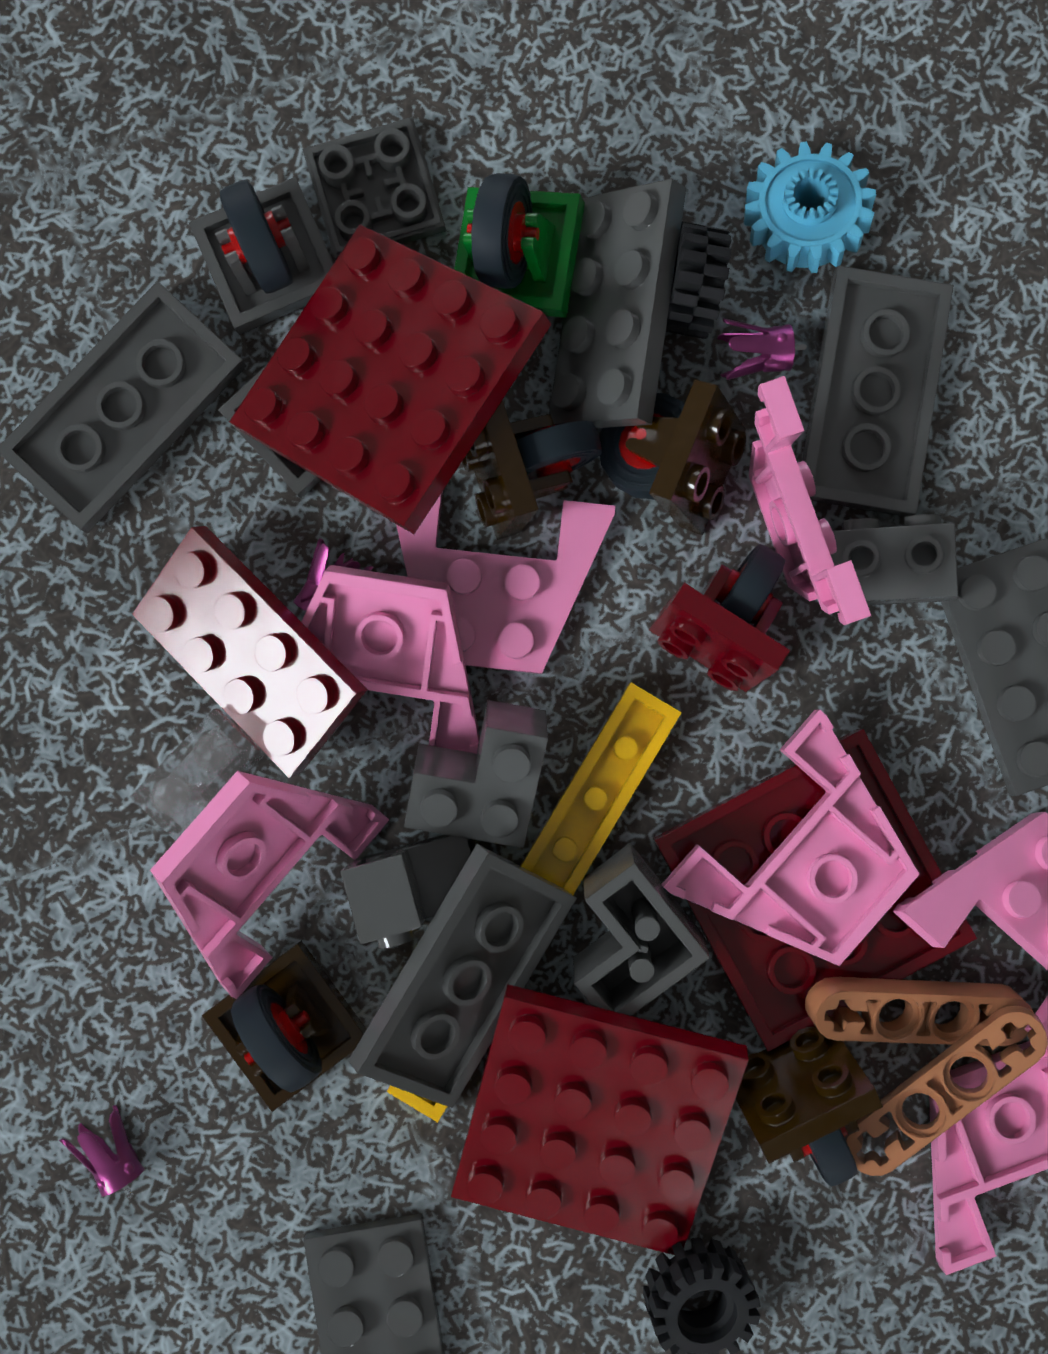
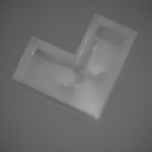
M213 709L139 786L130 798L176 841L237 771L248 773L264 757L265 753L223 709Z

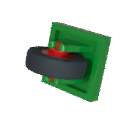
M503 173L491 174L484 178L480 188L468 187L454 270L544 312L546 316L566 318L585 206L581 194L529 191L526 180L521 176Z

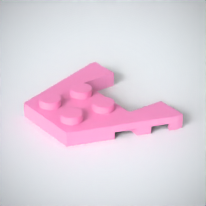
M782 376L762 383L758 386V397L761 402L764 401L766 408L755 413L754 424L760 440L752 442L749 479L775 551L785 559L783 573L787 585L809 602L818 599L821 610L830 615L839 611L840 613H837L838 619L843 625L870 617L871 613L852 560L834 566L831 554L837 551L834 533L826 519L818 520L810 499V497L815 496L816 487L809 466L805 461L797 463L791 445L805 430L786 378Z
M443 491L415 534L396 524L407 577L449 583L465 666L542 674L615 515V506L563 500L556 560L437 548Z
M329 565L301 622L369 691L434 701L429 745L477 754L480 735L449 583Z
M819 709L811 713L782 746L780 751L825 790V794L750 880L743 885L696 844L661 885L670 894L710 909L712 912L738 921L777 940L840 966L919 876V872L881 807L877 806L859 776L861 773L850 754H846L832 730L834 727L829 718Z
M237 771L150 871L219 983L231 997L237 999L273 958L261 944L240 932L241 927L321 835L352 859L356 860L388 823L389 819L370 804Z
M1031 813L977 850V855L955 870L946 871L932 881V886L915 897H908L898 904L893 911L932 947L945 948L970 911L976 906L1048 971V813ZM1047 995L1035 1014L1039 1017L1045 1028L1048 1041ZM1027 1025L1025 1028L1027 1032H1029L1032 1029V1027L1029 1025Z
M1030 1041L1020 1044L1019 1046L1022 1048V1050L1028 1048L1031 1045ZM1047 1049L1044 1056L1035 1065L931 1142L935 1254L938 1265L945 1275L997 1257L975 1197L1048 1169ZM1000 1052L991 1056L997 1069L1001 1070L1006 1064L1001 1061ZM979 1060L950 1070V1076L953 1081L967 1089L980 1086L985 1081L987 1075L984 1064ZM929 1096L930 1122H932L938 1115L939 1107L936 1101Z

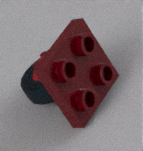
M759 544L749 553L737 570L734 568L730 569L722 564L715 571L702 593L684 582L660 611L649 631L659 636L658 644L670 654L681 659H688L690 656L709 669L707 675L720 686L731 691H738L739 688L744 692L749 691L777 672L790 652L788 648L766 635L783 602L773 596L771 591L783 571L785 559L769 547Z

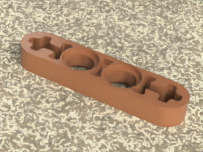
M829 977L817 982L809 990L805 999V1010L818 1031L827 1039L836 1041L953 1045L1001 1008L1018 1005L1028 1008L1033 1012L1031 1006L1010 986L993 983ZM895 999L905 1000V1009L897 1019L891 1022L879 1021V1014L886 1003ZM839 1000H843L848 1007L837 1008ZM953 1001L960 1002L958 1015L952 1021L946 1024L935 1023L937 1011L944 1004ZM835 1009L833 1016L829 1017L826 1011ZM857 1011H861V1013H862V1018H861V1016L857 1013ZM1011 1022L1005 1024L1003 1029L1006 1034V1040L999 1046H1009L1022 1041L1028 1034L1025 1030L1026 1026L1017 1028ZM987 1039L978 1043L980 1046H990Z
M1018 1005L1006 1006L997 1010L880 1099L883 1107L856 1120L859 1131L846 1138L857 1169L870 1176H883L893 1171L1035 1065L1044 1056L1048 1045L1047 1034L1039 1017L1030 1009ZM1011 1022L1017 1028L1025 1027L1027 1024L1031 1026L1032 1029L1027 1034L1031 1043L1028 1048L1022 1050L1019 1045L1014 1043L999 1053L1001 1061L1006 1064L1001 1070L997 1069L990 1053L978 1044L982 1040L987 1039L993 1051L1006 1040V1034L1003 1029L1005 1024ZM962 1057L978 1059L987 1070L986 1079L976 1088L967 1089L961 1087L950 1076L952 1064ZM915 1093L929 1095L936 1101L939 1107L937 1117L928 1124L912 1122L906 1117L902 1108L908 1096ZM887 1112H891L899 1130L907 1135L909 1139L903 1141L900 1132L897 1130L885 1141L884 1151L886 1155L880 1157L874 1150L864 1154L861 1151L863 1145L862 1133L867 1131L873 1138L882 1135L890 1127V1120L884 1115Z

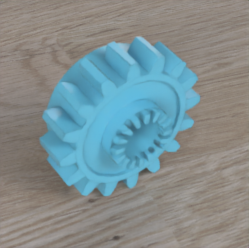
M806 141L800 142L798 155L791 157L783 148L777 150L775 167L764 162L759 164L756 181L749 182L747 186L744 225L751 226V245L757 246L762 244L765 248V260L770 263L776 259L786 264V271L793 272L796 267L809 268L812 274L818 272L819 266L831 263L835 267L840 266L845 250L854 253L858 252L864 233H869L875 213L872 209L876 198V189L866 188L869 177L867 168L858 169L854 172L850 170L854 156L852 153L848 152L838 160L831 157L832 144L825 143L819 154H811L810 147Z

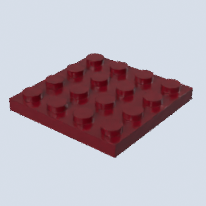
M359 225L229 422L244 434L408 532L415 534L552 324L544 312Z
M856 729L838 740L846 754H850L861 773L859 775L876 805L881 807L918 870L919 876L840 966L686 900L768 1052L789 1041L800 1029L815 1027L805 1010V999L809 990L824 978L856 977L902 980L977 939L965 918L945 948L932 947L893 912L902 901L908 897H915L932 886V881L941 876L942 873L864 729ZM793 763L656 836L653 840L671 873L697 844L738 881L745 885L825 794V790ZM839 1000L837 1008L848 1006L843 1000ZM835 1009L827 1010V1015L832 1017Z
M507 984L456 1172L451 1197L675 1255L671 1246L681 1241L684 1248L749 1060L747 1046Z

